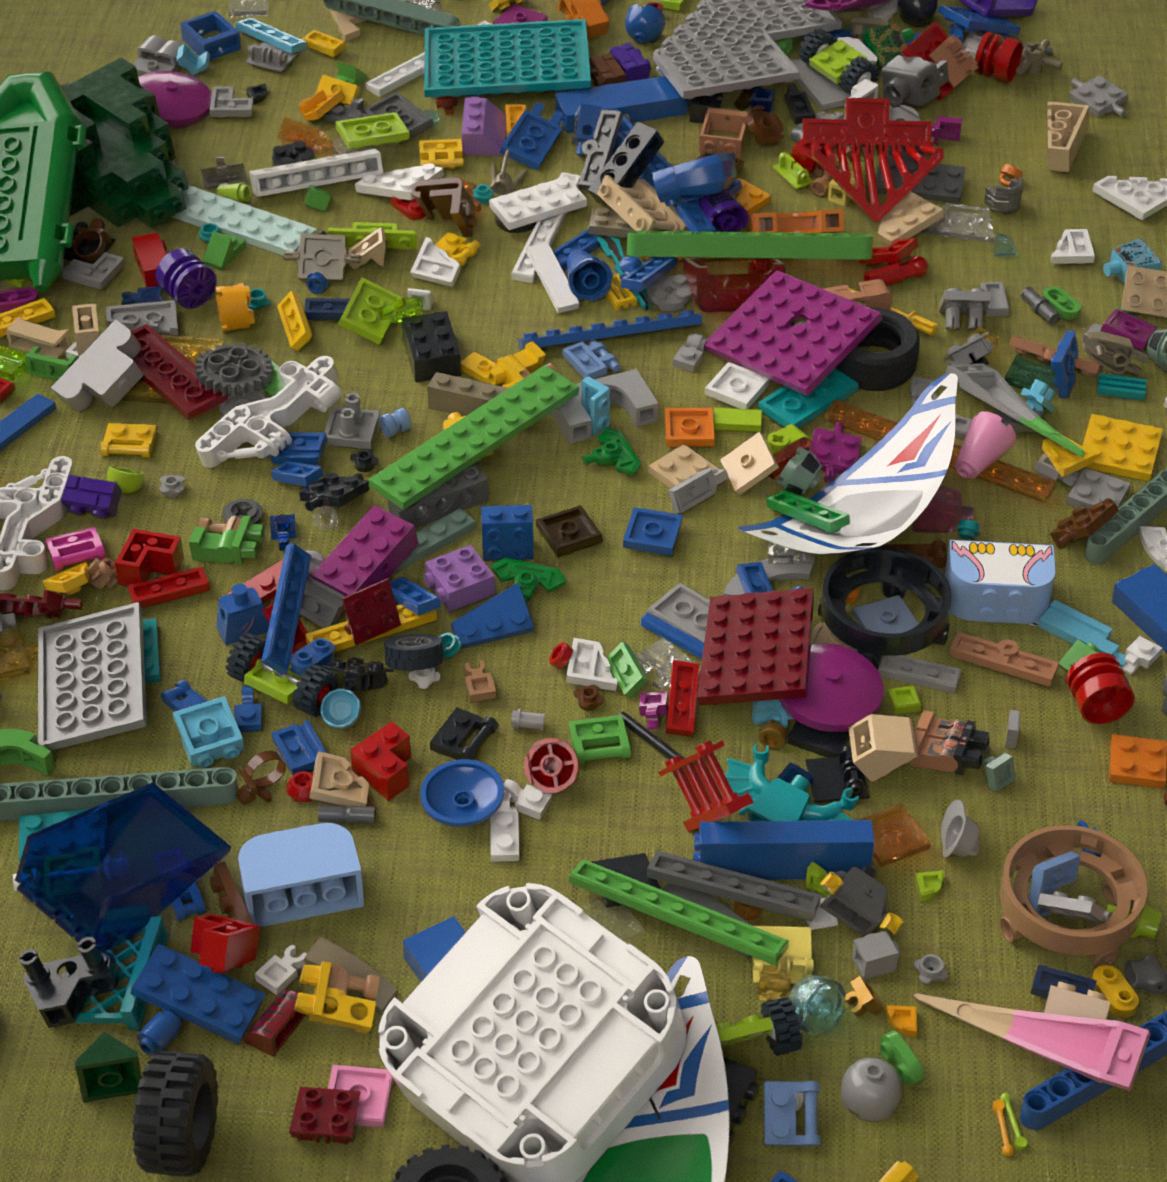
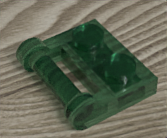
M1016 355L1005 375V381L1015 388L1030 390L1035 379L1048 384L1052 390L1054 388L1055 373L1050 366L1025 360L1020 355Z

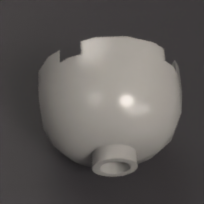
M867 1057L856 1061L846 1070L841 1081L840 1099L849 1112L851 1109L858 1114V1118L867 1121L886 1119L893 1114V1110L897 1106L899 1107L901 1103V1079L897 1071L888 1062L879 1058Z

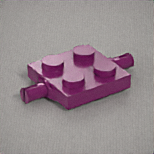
M840 422L835 423L834 431L815 428L810 450L821 463V470L825 471L824 481L826 483L828 482V477H830V483L834 480L835 474H842L858 461L862 437L843 434L845 425L841 423L839 429Z

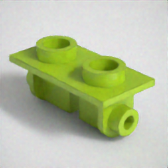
M782 152L779 155V164L774 165L773 168L795 190L809 186L813 182L809 178V172L798 163H795V160L789 153Z

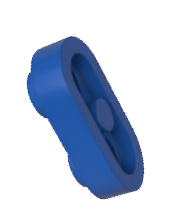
M324 638L310 642L291 656V671L301 676L302 673L306 674L305 670L311 668V665L328 664L330 660L334 659V644Z

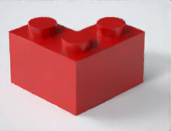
M132 529L115 561L118 585L127 586L147 581L151 572L167 575L177 573L184 560L181 537Z
M392 721L350 749L352 771L358 777L362 776L369 783V786L387 801H390L409 787L408 765L405 762L411 758L410 735Z
M212 913L194 918L190 952L199 954V964L210 967V971L215 973H227L229 969L241 968L244 964L256 960L260 926Z

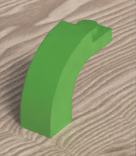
M0 729V766L20 764L46 776H49L55 770L51 751L45 746L38 745L35 733L20 729Z

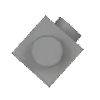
M887 931L876 934L871 933L854 940L852 959L864 980L896 971L900 949L897 942L891 940Z

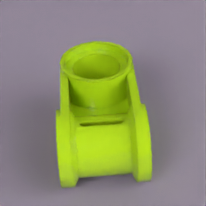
M789 424L785 428L769 434L767 442L777 464H782L793 456L795 457L798 454L796 451L799 447L808 450L811 445V438L794 424Z

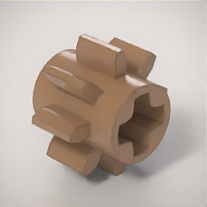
M96 558L89 565L87 570L89 582L94 587L103 589L107 586L111 589L118 582L115 562L113 560L104 558L100 561Z

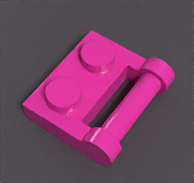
M95 527L45 539L55 571L63 569V566L95 558L99 560L106 558L103 545Z

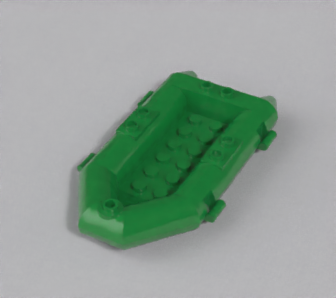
M50 71L11 74L0 84V280L31 278L35 289L38 291L49 290L63 271L65 248L72 247L74 225L69 223L78 149H83L85 146L87 130L86 126L81 125L79 116L54 74Z

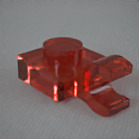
M441 96L434 98L436 107H443L445 115L454 114L452 106H457V97Z

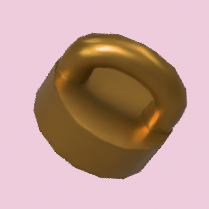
M770 719L759 733V740L763 746L766 747L768 745L769 749L772 750L782 748L787 739L786 729L774 719Z

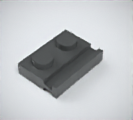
M307 575L300 615L323 628L336 625L344 610L342 598L346 597V595Z

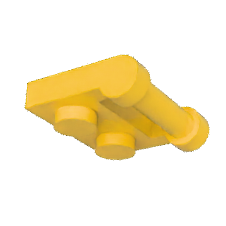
M108 423L104 440L100 445L101 456L124 454L142 455V458H150L157 435L156 425Z

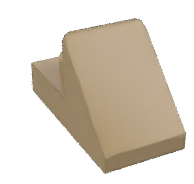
M382 227L347 250L348 254H361L360 264L349 263V266L354 270L366 264L371 258L383 267L386 243Z

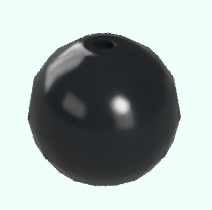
M898 0L897 11L902 21L914 27L924 26L931 22L938 10V0Z

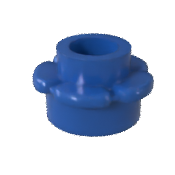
M310 273L307 276L306 285L310 292L319 294L328 287V280L322 273Z

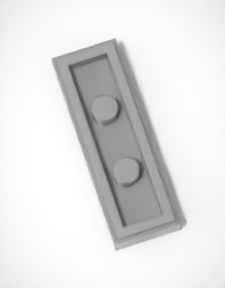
M903 655L883 656L878 669L881 677L954 694L956 693L962 671L959 668Z

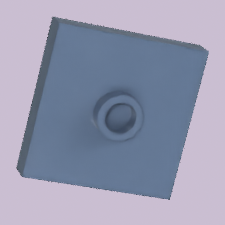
M899 595L858 606L852 610V615L859 626L870 631L902 633L911 630L919 624Z

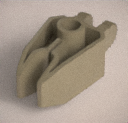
M1088 332L1089 339L1099 344L1098 346L1082 343L1083 349L1094 361L1116 375L1124 373L1125 370L1140 375L1142 369L1130 363V361L1134 358L1147 363L1149 359L1145 353L1133 348L1129 338L1105 332Z

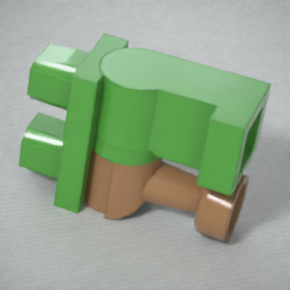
M244 515L242 518L233 516L226 523H213L210 518L201 517L198 527L194 528L189 540L192 560L231 563L234 561L235 565H242L244 558L256 559L259 550L258 542H263L265 537L264 525L252 524L251 516Z

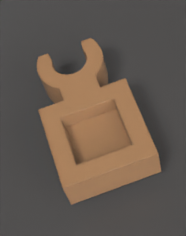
M480 660L479 668L472 669L469 662L465 663V686L470 703L495 699L496 688L491 672L485 673V663Z

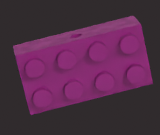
M374 505L312 573V577L346 596L387 578L389 579L419 545L415 527L413 524Z

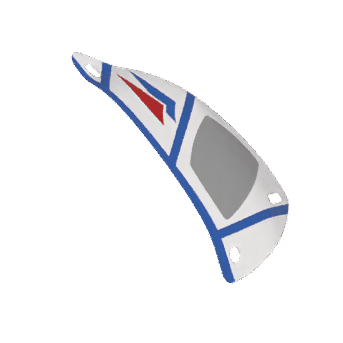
M952 373L945 374L930 384L903 419L880 442L836 479L809 498L820 504L850 514L851 524L842 527L838 532L830 533L784 514L765 523L740 526L738 529L787 548L814 554L864 550L884 545L908 528L924 511L937 492L947 472L955 438L957 375ZM940 385L948 387L938 399H931L932 394ZM761 531H771L778 535H767ZM861 543H877L872 546H856Z

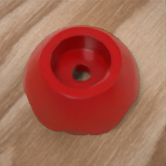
M302 771L290 777L287 782L286 792L293 801L308 803L313 800L310 799L313 774Z

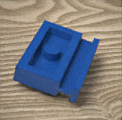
M289 433L292 443L290 445L285 444L286 447L281 451L279 450L278 456L271 455L273 464H283L286 461L319 465V458L322 457L328 440L326 433Z
M308 720L304 721L303 725L298 726L295 724L271 733L272 741L292 776L298 772H307L314 769L318 751L327 753Z

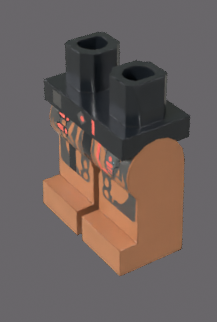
M923 710L914 731L918 756L910 761V766L947 772L955 771V774L964 775L966 768L980 770L983 754L982 751L974 750V748L988 750L990 745L989 732L976 730V721L967 720L966 723L962 720L949 721L934 718V712Z

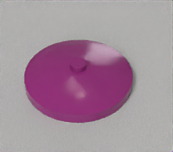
M155 71L139 77L140 85L155 94L160 118L166 121L168 126L192 125L200 122L210 113L212 94L210 89L199 79L174 71Z
M819 643L811 644L807 696L778 700L790 716L808 727L826 732L849 731L850 726L868 715L877 714L881 706L884 687L878 670L863 655L844 646Z

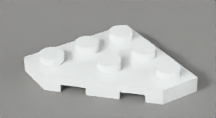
M425 164L384 172L379 175H366L355 184V189L359 193L413 200L415 197L412 194V186L415 182L419 180L440 179L444 176V171L442 167Z
M1107 176L1093 185V192L1141 220L1167 206V178H1160V182L1147 181L1145 177H1129V180H1117V176Z

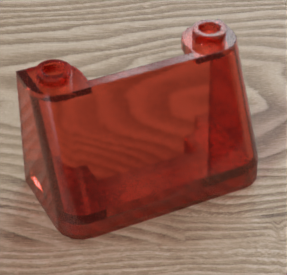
M684 258L683 270L694 302L701 311L707 313L734 312L776 270L786 274V264L777 258H752L749 262L748 273L711 275L709 267L699 258Z

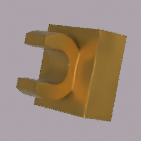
M861 976L850 982L855 991L849 992L844 999L849 1005L858 1001L857 1006L851 1009L855 1016H862L867 1009L875 1016L884 1010L873 988Z

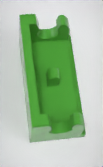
M34 346L25 355L28 374L56 381L79 358L78 355H72L67 361L45 356L44 354H37L41 349L39 346Z

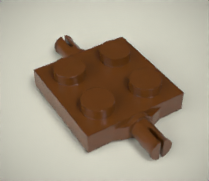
M1106 498L1103 502L1097 503L1092 507L1086 508L1085 505L1077 507L1072 511V515L1069 518L1057 523L1058 527L1050 535L1059 549H1064L1075 539L1091 536L1117 514L1119 510L1110 498Z

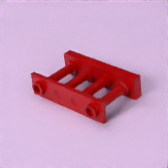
M709 740L695 747L697 753L683 760L678 755L664 762L667 768L658 772L660 777L670 772L673 773L692 811L690 812L692 818L683 822L688 832L699 828L700 822H714L754 803L749 792L738 796L737 792H733L713 752L725 746L723 740L714 745Z

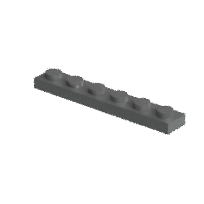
M657 850L647 868V877L811 922L821 901V894Z

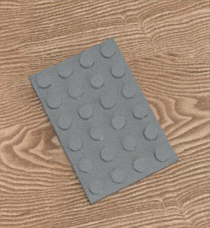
M139 602L38 628L39 746H45L52 751L147 726L143 614Z

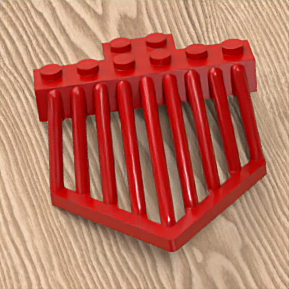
M846 98L845 119H803L802 145L810 146L813 159L861 210L876 223L943 160L944 151L940 147H932L934 142H931V121L889 120L890 99ZM821 146H823L825 155L821 152V150H822V147H821ZM833 146H836L841 172L835 167L836 156L833 152ZM847 146L850 148L856 188L850 183L851 172L849 171L846 156ZM860 147H863L870 203L866 200V188L864 187L860 163ZM874 147L877 150L887 192V200L882 205L879 203L874 170ZM888 147L903 179V185L897 191L894 188L887 159ZM901 148L918 163L919 169L913 175L905 164L901 155ZM919 152L931 155V157L927 160Z

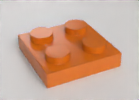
M665 408L666 447H680L683 444L687 447H714L713 408Z
M1112 734L1110 740L1109 782L1164 789L1166 784L1167 741Z

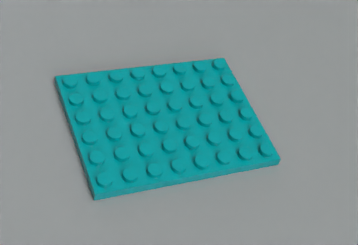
M586 19L425 28V97L479 96L491 93L499 95L509 92H543L544 90L563 91L565 89L591 88Z

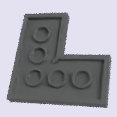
M888 147L887 159L894 188L897 191L903 185V179ZM901 148V155L909 172L913 175L919 169L918 163ZM879 163L876 176L877 191L879 194H887ZM937 164L911 192L926 200L960 204L966 167Z

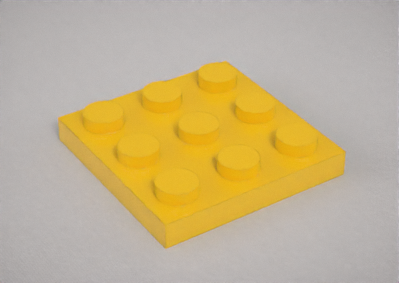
M1091 414L1082 446L1095 453L1096 458L1095 463L1085 468L1150 482L1163 429Z

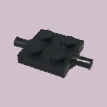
M329 473L324 475V478L312 482L308 487L299 491L300 501L306 502L305 508L310 512L322 506L341 507L369 491V481L364 480L361 473H356L354 476L340 477L336 473Z

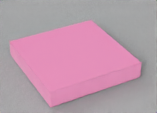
M333 1065L328 1089L361 1091L354 1125L384 1128L393 1084V1077L387 1069Z

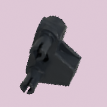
M86 937L79 941L77 949L81 953L79 956L45 963L41 962L37 951L34 949L25 950L19 956V962L26 971L24 983L48 1028L75 1023L89 996L110 992L119 983L120 978L116 970V958L108 952H100L96 940L92 937ZM65 966L67 972L61 973V977H59L60 969Z

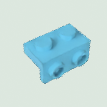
M587 376L582 380L581 403L592 420L591 434L596 436L604 428L608 427L610 423V388Z

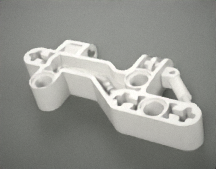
M321 356L315 359L308 367L295 361H288L282 364L279 371L284 388L274 397L234 407L197 440L195 446L202 465L207 468H213L232 457L242 459L250 457L265 458L269 454L275 457L278 456L279 450L281 451L286 447L285 444L290 445L292 443L291 436L282 427L293 424L310 407L326 412L343 396L341 389L336 385L339 378L333 359L329 356ZM245 442H248L255 446L250 448L237 449L241 444Z
M56 457L50 462L48 469L41 471V474L35 477L31 475L17 483H9L6 487H0V519H6L0 534V590H10L15 587L20 574H40L48 568L44 544L41 541L32 539L60 521L65 515L67 508L62 503L64 489H66L65 485L68 476L74 475L72 460L69 457ZM44 479L43 485L40 488H29L36 485L38 480Z

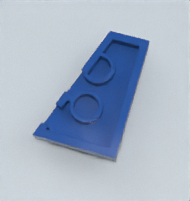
M519 583L452 622L451 629L453 635H457L460 639V649L533 632L534 625Z

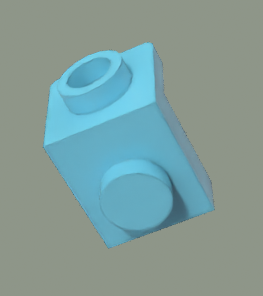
M183 44L178 48L176 60L181 67L194 76L208 68L210 54L206 51L198 57L189 47Z

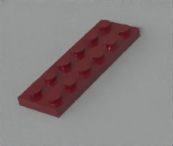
M145 324L131 331L141 345L140 352L134 358H131L143 372L141 379L186 419L190 420L228 401V394L222 396L221 391L213 394V389L205 390V385L200 386L199 380H196L195 365L150 326Z

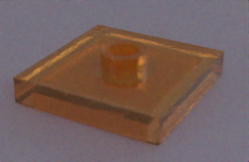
M903 804L860 819L872 820L874 836L873 857L880 867L930 849L931 842Z

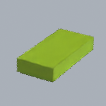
M714 408V430L761 432L762 410Z

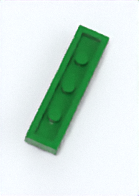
M786 490L766 498L767 508L778 511L780 514L791 516L795 520L809 523L811 526L824 529L826 532H838L842 527L851 524L850 514Z

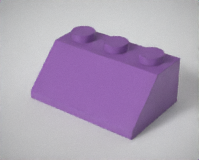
M465 98L462 124L463 155L505 156L499 153L502 144L506 140L505 114L486 98Z

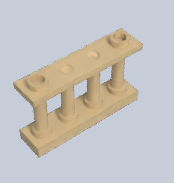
M605 175L597 195L635 231H652V229L689 231L675 211L676 208L673 205L666 207L665 202L660 203L656 190L645 179H638L633 189L620 187L609 175Z

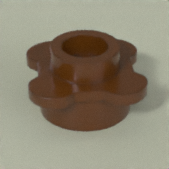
M590 685L583 689L578 688L574 691V697L578 698L579 707L585 711L595 710L604 702V697L599 694V687L596 685Z

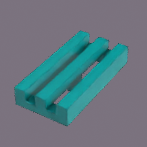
M1099 373L1097 395L1145 400L1147 379Z

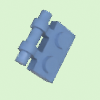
M595 339L589 342V346L582 341L563 349V357L583 378L589 376L595 379L606 375L607 368L612 369L614 372H618L621 368L618 359L613 354H609L607 348Z

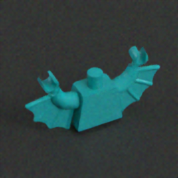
M757 744L753 746V761L755 762L753 765L732 758L726 760L728 770L725 776L733 792H737L738 796L749 792L754 802L739 810V815L741 816L748 812L749 821L853 820L842 812L843 808L845 810H853L857 805L859 796L854 799L849 798L853 792L852 788H846L843 791L839 802L834 801L822 806L811 803L810 795L805 792L810 783L801 775H796L790 784L779 778L770 782L765 776L766 766L764 765L769 762L768 745H766L764 752L757 751Z

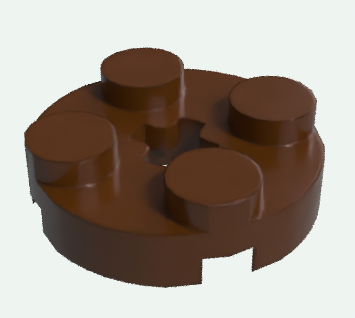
M754 106L744 118L745 125L750 128L755 135V140L759 144H777L784 136L782 135L784 127L781 121L772 111L769 114L764 111L765 107Z

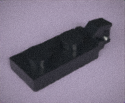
M795 83L787 84L788 89L784 94V98L794 124L803 123L804 118L816 119L806 92H799Z

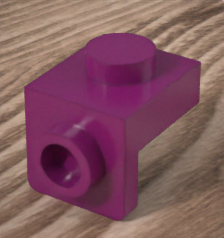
M937 116L936 124L931 126V137H934V145H938V139L960 141L963 119Z

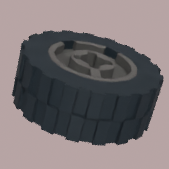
M431 634L399 635L386 640L384 643L385 664L387 667L395 670L414 671L430 669L439 666L444 661L443 640L439 636Z

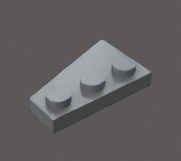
M175 300L106 307L108 327L116 319L131 331L147 324L159 334L178 335Z

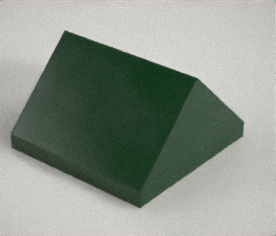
M103 1032L75 1061L83 1103L138 1094V1085L140 1079H142L138 1052Z

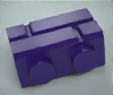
M631 43L622 44L621 47L618 45L610 48L609 53H611L627 75V82L649 78V71H651L650 61L643 58L639 49H635Z
M74 475L68 476L65 485L66 489H64L62 503L68 509V512L75 515H82L83 512H87L99 519H106V516H116L118 502L122 494V490L116 482Z

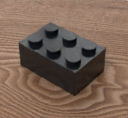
M447 311L401 317L403 342L415 382L432 380L436 372L456 377L461 376V355Z

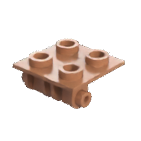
M954 34L948 37L929 55L935 64L942 60L947 61L948 82L953 88L978 68L976 65L978 62L975 61L972 55L966 58L970 54L969 51L965 54L962 53L966 46L959 49L963 46V43Z

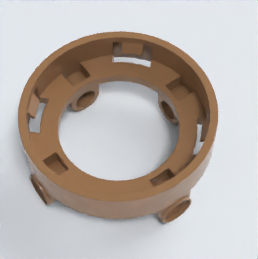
M1058 825L1038 829L1020 839L1006 857L1000 884V899L1004 909L1003 917L1000 918L1001 932L1008 942L1026 937L1032 942L1055 952L1070 955H1087L1096 968L1101 965L1112 966L1119 957V945L1127 941L1140 924L1148 889L1145 872L1137 858L1128 848L1102 832L1073 825ZM1072 847L1088 849L1090 851L1100 854L1101 857H1097L1093 854L1084 851L1073 850ZM1070 851L1080 855V866L1089 868L1103 877V895L1109 904L1116 905L1115 912L1103 924L1089 929H1067L1050 923L1035 911L1028 899L1027 885L1032 878L1035 865ZM1014 870H1018V873L1014 881V886L1012 888L1010 883V877H1013ZM1132 904L1134 905L1131 912L1132 914L1128 917L1130 906Z

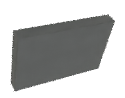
M395 92L364 109V114L370 116L396 112L408 129L409 138L434 126L433 119L399 92Z

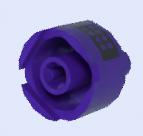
M723 190L715 195L704 196L699 201L700 208L712 223L716 232H738L742 227L745 229L747 226L748 213L729 190Z

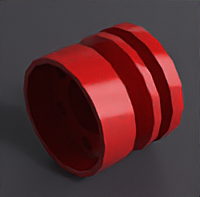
M986 32L976 52L975 61L978 62L976 64L978 68L974 72L979 75L984 73L986 77H990L994 73L996 80L1010 83L1016 75V69L1021 62L1023 53L1022 41L1006 38L1003 42L1002 35L998 34L995 36L992 32Z
M1101 652L1087 655L1075 662L1068 670L1066 682L1083 719L1092 724L1113 722L1128 713L1134 705L1135 695L1125 677L1118 659L1112 654Z

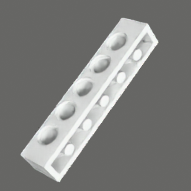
M376 149L253 170L249 171L252 191L259 197L308 188L309 185L319 186L363 178L366 175L383 174L380 152Z

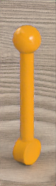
M995 1100L992 1109L998 1115L1004 1144L1002 1153L1009 1157L1013 1155L1014 1148L1010 1145L1004 1119L1005 1103L1002 1100Z

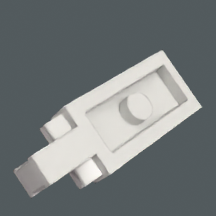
M504 792V799L500 808L490 817L491 862L519 861L517 807H510L509 792Z

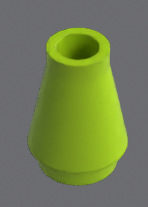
M244 182L219 185L217 195L244 204L249 202L251 198V188Z

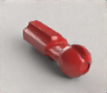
M914 256L904 263L891 264L864 272L863 279L864 281L881 279L888 286L902 282L903 279L909 277L921 278L926 275L929 264L924 257Z

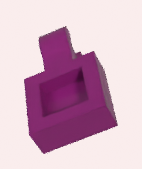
M668 691L641 693L639 710L640 716L646 715L648 719L647 730L659 729V716L667 714Z

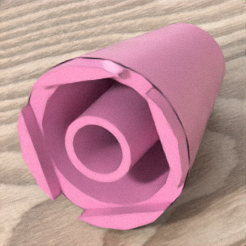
M980 412L972 419L955 463L957 473L961 477L974 479L1014 446L1016 433L1010 424L1006 427L1001 422L1003 418L991 412Z

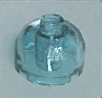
M823 975L806 976L800 979L789 993L788 998L791 999L792 1005L795 1006V1013L798 1014V1023L801 1024L802 1031L812 1037H818L817 1035L822 1031L825 1035L830 1033L837 1026L844 1013L845 1007L841 1006L842 997L846 998V992L840 983Z

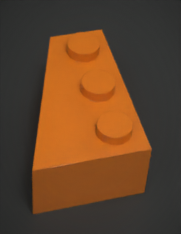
M559 0L558 10L560 12L564 11L567 14V20L586 19L587 39L607 33L610 19L608 14L603 11L600 0Z

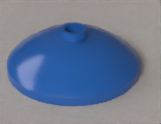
M454 760L436 767L426 776L421 786L420 798L425 812L435 821L448 826L465 827L481 823L496 813L504 799V785L500 775L491 766L476 760Z

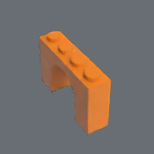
M843 209L798 213H755L748 215L747 228L748 232L837 233L844 231Z

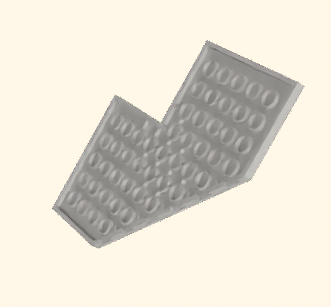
M702 0L696 7V11L694 13L691 12L685 18V23L683 25L680 24L673 31V36L668 37L662 43L661 49H656L653 52V61L683 99H693L703 95L712 96L715 93L721 92L729 93L734 90L751 89L762 85L770 86L780 82L788 83L791 80L799 79L800 71L774 41L809 35L810 31L814 32V29L819 30V28L826 32H832L833 30L841 29L842 21L834 12L805 7L806 2L809 0Z

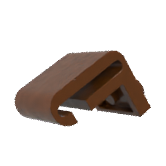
M459 178L419 180L413 184L412 194L427 219L434 221L432 210L437 209L443 220L454 219L464 237L472 236L473 227L476 226L475 204Z

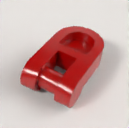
M397 197L390 198L392 206L408 219L420 220L426 217L415 198L413 200L399 199Z

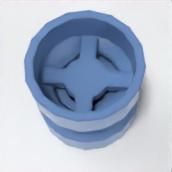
M403 407L395 410L393 414L386 413L379 417L380 427L387 438L395 436L399 431L406 432L411 430L410 417Z

